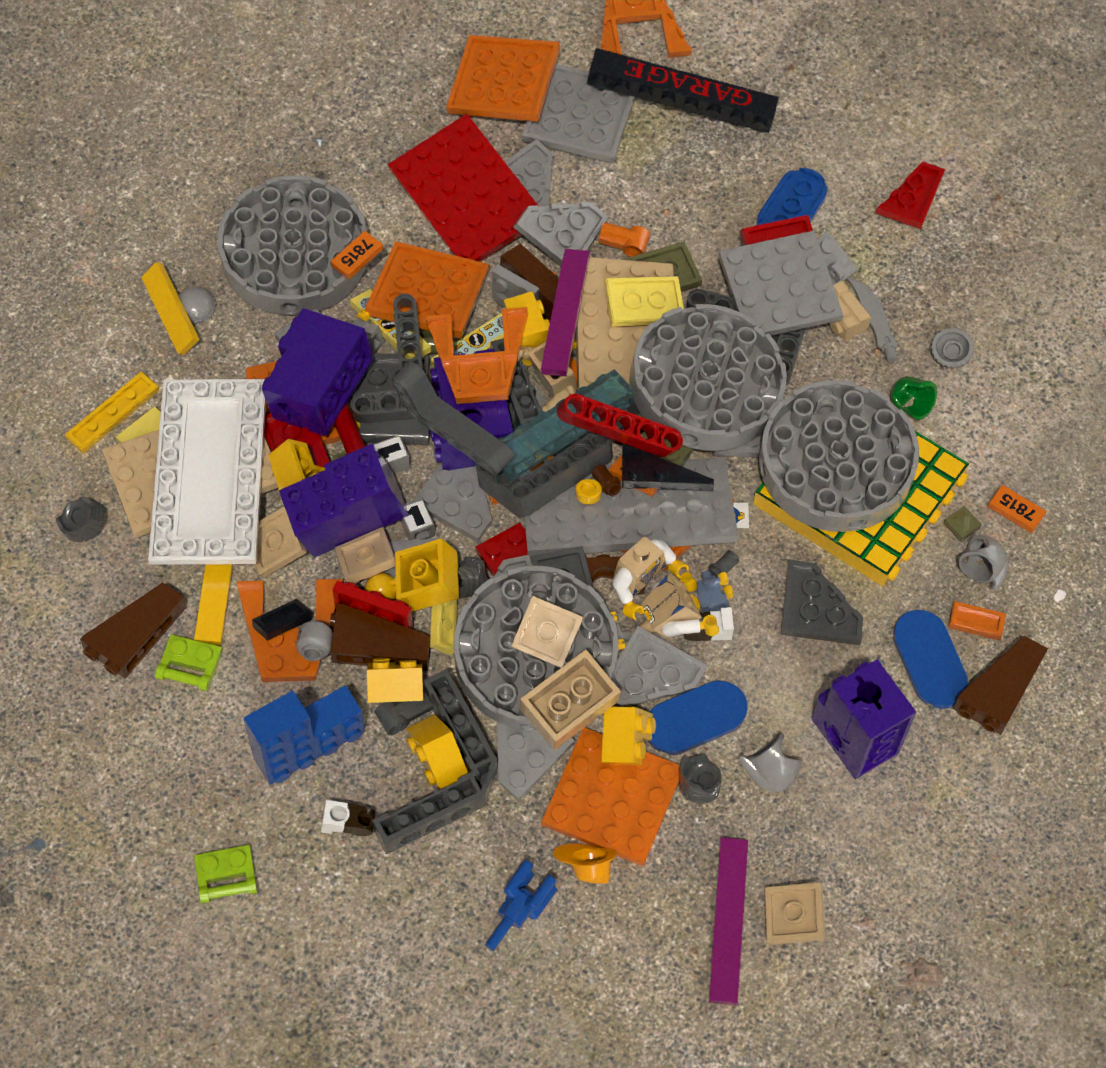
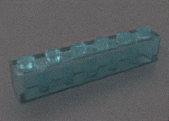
M614 369L607 374L600 375L595 382L587 387H581L575 394H580L624 410L632 405L634 389ZM564 399L560 400L550 410L539 413L529 423L518 426L513 433L505 438H499L515 455L501 470L510 481L589 432L560 420L557 415V406ZM567 404L568 409L572 413H576L575 407L572 404ZM592 412L593 419L600 422L599 416Z

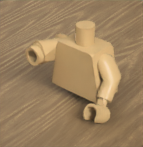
M546 342L538 347L525 346L523 348L521 346L517 362L521 357L530 359L538 379L552 397L541 406L545 418L557 416V406L570 394H576L577 385L573 371L569 367L567 376L541 374Z

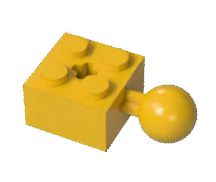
M442 538L395 552L396 578L387 573H379L370 577L365 584V591H376L382 594L384 598L392 601L395 599L401 600L412 608V612L459 599L457 551Z

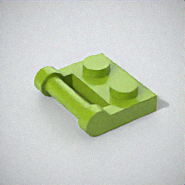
M171 634L161 662L157 666L155 678L163 681L170 679L198 686L199 690L208 692L223 652L222 647ZM170 665L204 672V674L198 676L170 669Z
M250 845L194 855L201 904L209 903L210 899L246 892L249 895L257 893ZM246 876V881L208 888L207 883Z

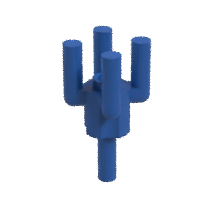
M527 860L522 862L504 888V893L506 894L505 902L497 912L502 921L485 943V946L491 951L497 948L511 926L520 929L528 917L536 920L557 892V889L554 887L557 881L550 875L546 876L534 895L525 889L534 877V874L531 872L533 865Z

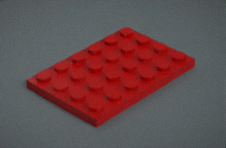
M467 113L387 164L391 173L454 256L481 262L521 236L522 234L513 227L528 206L538 205Z

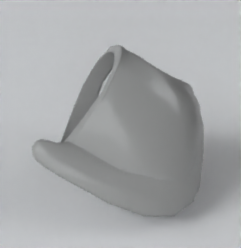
M982 534L975 535L968 544L967 552L963 553L959 558V566L961 571L969 578L981 583L992 582V588L998 590L1009 569L1008 555L996 539ZM967 556V562L964 563L963 558ZM981 559L986 562V565L981 567L976 560Z
M783 733L777 735L752 757L746 758L744 755H740L738 758L753 781L762 789L771 793L782 792L788 789L796 779L803 761L802 758L790 757L782 753Z

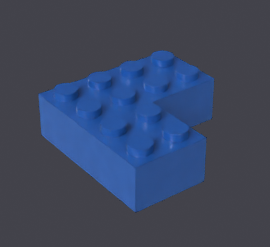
M346 685L305 708L292 690L243 717L253 759L269 785L285 781L294 771L310 767L314 760L323 755L329 756L333 754L339 746L346 742L356 741L365 732L362 710Z

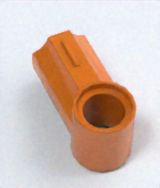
M605 222L602 225L598 243L621 249L628 257H632L645 252L651 235L647 229L641 226H633L628 229Z

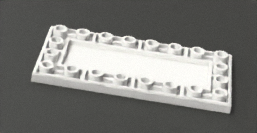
M265 379L163 380L148 557L150 565L256 564L266 399L261 388Z

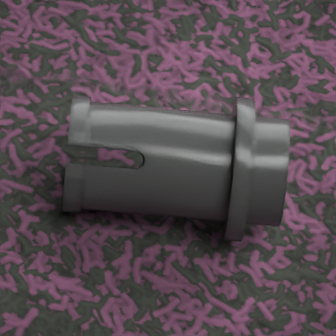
M728 550L716 563L709 565L708 571L711 572L712 576L718 578L719 573L726 572L727 574L740 560L733 551Z

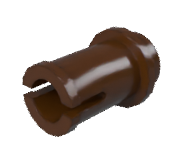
M601 464L593 469L592 476L600 483L604 494L614 496L620 492V479L614 477L605 465Z

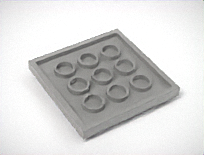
M556 64L539 122H526L522 133V141L531 143L537 139L545 147L614 163L635 97L586 84L588 71Z
M815 231L719 251V259L736 311L756 321L757 327L765 334L769 333L772 336L843 319V312Z

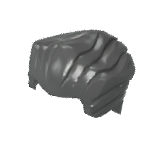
M81 496L77 500L67 503L62 515L56 518V523L60 531L73 542H86L97 536L101 530L104 519L103 509L98 503Z
M463 557L464 561L459 563L458 573L463 578L458 582L459 599L472 597L474 592L489 580L483 560L476 557Z
M699 755L690 759L685 757L680 762L679 789L682 795L685 796L686 800L700 804L712 802L718 797L721 789V770L712 764L706 755Z

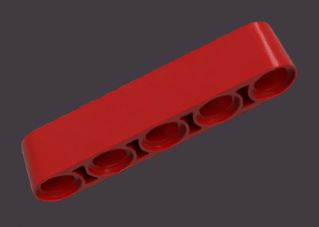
M570 394L557 406V415L565 423L660 457L670 456L681 448L683 444L681 433L674 428L580 394ZM567 404H572L576 409V413H572L568 409ZM592 412L599 416L600 422L593 419ZM616 421L623 424L624 431L617 427ZM640 429L647 433L648 439L641 436ZM664 438L671 442V448L666 446Z

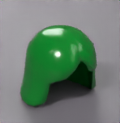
M909 376L898 379L893 385L891 392L893 404L916 420L924 419L931 413L937 398L936 384L932 381ZM914 397L912 406L902 407Z

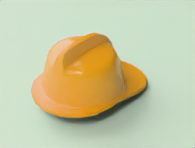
M580 843L560 845L553 850V857L558 861L570 864L578 880L596 884H606L609 882L611 860L617 856L615 850Z

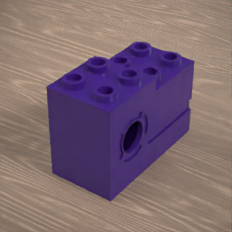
M302 308L298 316L292 320L291 327L287 333L281 337L278 348L282 357L277 360L274 370L264 380L261 389L273 419L299 428L301 426L305 427L308 431L326 437L374 360V356L365 328Z
M493 348L481 351H474L473 354L495 352V350ZM434 358V368L430 369L431 385L436 395L498 438L513 451V429L506 400L456 404L440 358ZM430 430L432 442L434 441L435 460L436 463L441 462L442 470L449 471L476 466L475 461Z
M373 443L325 464L324 471L279 490L294 535L314 558L348 541L409 516L394 474Z
M878 659L871 663L863 662L855 668L854 673L847 677L841 675L831 683V688L826 689L818 696L812 717L814 724L855 780L900 753L916 715V710Z

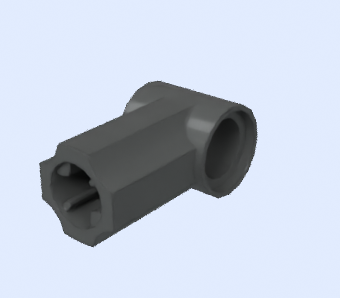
M423 690V701L383 702L375 709L374 713L386 733L392 736L404 730L410 721L433 710V706L427 693Z

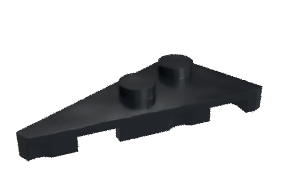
M622 444V488L713 491L714 479L641 449Z

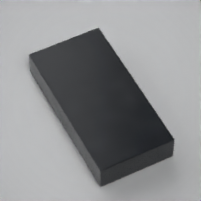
M295 599L252 619V627L268 641L312 620V613Z

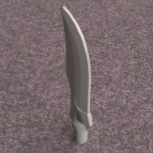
M848 277L847 281L855 291L860 304L871 316L869 325L874 330L877 347L886 355L888 363L897 361L895 353L897 342L890 332L881 303L867 286L854 278Z

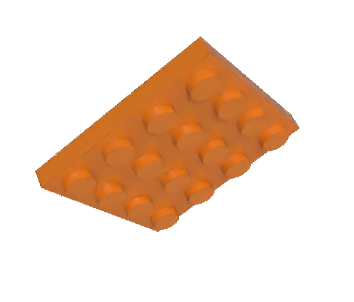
M469 35L446 106L447 113L465 115L467 113L469 116L539 122L559 55V42Z
M395 241L365 307V312H368L369 316L395 322L394 300L400 294H409L416 301L418 327L420 329L429 331L426 316L451 314L453 337L461 339L488 275L489 264ZM403 306L399 310L402 312H408L409 310H411V308L408 306Z
M584 727L544 814L541 826L594 847L613 849L618 857L644 867L679 784L680 765L646 752L645 758L642 759V765H610L601 762L603 734Z

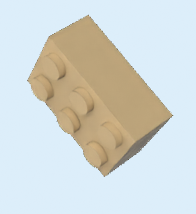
M584 650L520 699L519 708L551 748L556 750L616 704L620 699L621 691L589 652Z

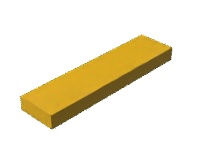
M155 262L141 279L177 353L185 355L200 339L163 263Z
M140 371L65 433V438L84 454L159 391L158 386Z
M205 564L194 637L196 641L222 646L233 564Z

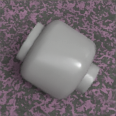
M318 620L302 624L299 627L296 641L297 652L308 661H318L325 658L331 649L333 637L331 628Z

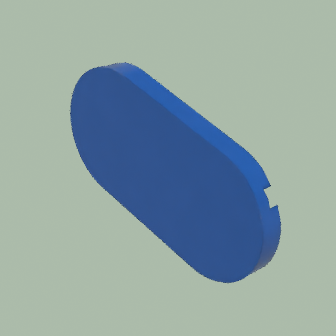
M800 168L796 171L791 170L784 174L758 213L756 225L809 215L810 222H812L827 195V186L822 175L809 168Z
M913 610L907 612L897 621L893 640L914 691L921 701L933 705L934 708H951L955 705L959 695L968 687V678L946 626L938 616L929 611Z
M713 681L662 702L650 711V713H653V718L656 721V730L652 734V741L648 742L659 752L678 755L737 730L746 717L748 709L746 697L732 683Z

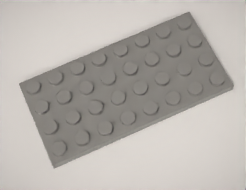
M725 457L687 460L683 466L714 479L713 491L658 489L653 496H649L635 488H622L621 482V490L618 494L610 496L602 491L601 499L594 504L588 505L577 500L576 485L578 483H576L532 514L524 516L528 555L533 557L583 546L584 553L623 551L632 548L642 537H647L650 541L652 539L662 540L669 547L738 542V530ZM532 471L520 472L521 478ZM592 473L584 478L596 480L593 478Z

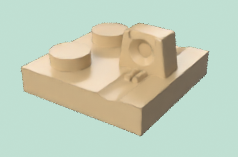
M285 507L278 509L259 521L256 567L260 576L266 577L307 553L304 545L294 535Z
M383 527L335 547L346 582L356 584L360 580L395 567V556Z
M532 596L511 647L562 668L584 617Z
M820 882L765 887L766 932L769 945L825 940L823 886Z

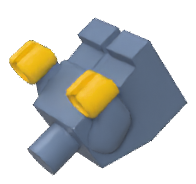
M710 571L702 572V580L698 581V597L703 612L720 611L721 608H729L728 599L733 598L734 593L732 586L728 585L729 580L726 572L719 573L718 578L712 576Z

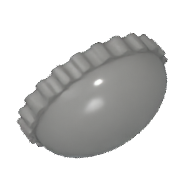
M189 287L178 295L191 323L194 325L207 322L216 311L215 297L206 288Z
M946 328L937 333L936 337L933 338L934 341H932L931 346L932 355L942 366L952 367L953 369L955 367L960 368V366H965L972 359L974 343L971 337L968 336V333H965L963 330Z

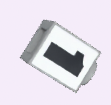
M400 435L373 444L393 474L410 468L409 455Z
M424 500L405 503L409 516L404 517L400 522L408 540L435 537L434 523Z

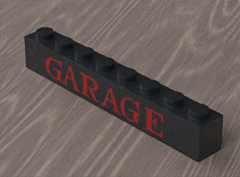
M599 48L595 49L586 83L596 88L607 89L618 94L633 96L644 101L659 103L666 107L685 110L689 113L700 114L711 119L726 121L733 125H740L766 133L770 132L779 99L778 96Z

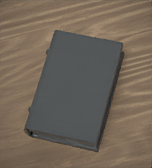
M388 402L382 407L384 409H392L395 405ZM361 405V412L369 409V406ZM416 419L360 423L359 432L364 443L375 444L400 435L404 445H429L430 429Z

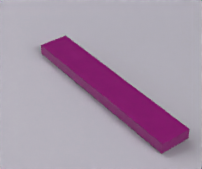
M564 250L541 365V374L567 376L590 251Z
M724 837L720 839L708 1003L735 1006L738 1004L748 840Z

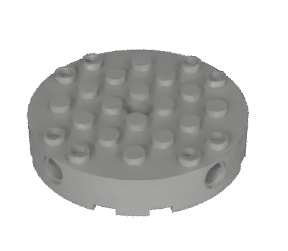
M300 175L280 176L265 180V184L254 189L250 187L235 199L236 202L233 206L226 210L221 220L218 231V248L224 275L232 289L243 300L263 311L280 315H298L302 308L321 311L345 298L356 287L365 271L366 265L348 280L331 267L330 261L363 231L367 232L363 214L354 204V200L342 189H336L328 185L325 180Z
M696 304L692 308L682 309L678 307L662 314L660 319L649 324L644 330L636 346L631 364L630 389L635 405L641 415L646 419L678 430L683 437V446L707 451L727 450L742 446L764 432L770 414L782 400L785 392L786 366L779 354L780 349L769 333L765 334L757 327L756 321L730 308L710 304Z
M820 381L793 391L792 395L783 402L780 401L774 408L763 432L759 466L763 482L773 500L796 520L814 528L827 531H857L884 521L902 505L910 491L919 461V445L914 427L902 409L899 410L890 402V398L874 388L869 390L857 386L856 382Z
M547 566L518 567L487 580L474 592L473 596L462 608L454 635L455 668L466 695L489 718L505 726L524 731L538 730L520 710V699L560 669L556 665L511 647L532 596L584 617L564 665L584 650H587L612 680L618 656L617 628L614 618L606 607L603 598L590 585H586L581 580L575 578V575Z

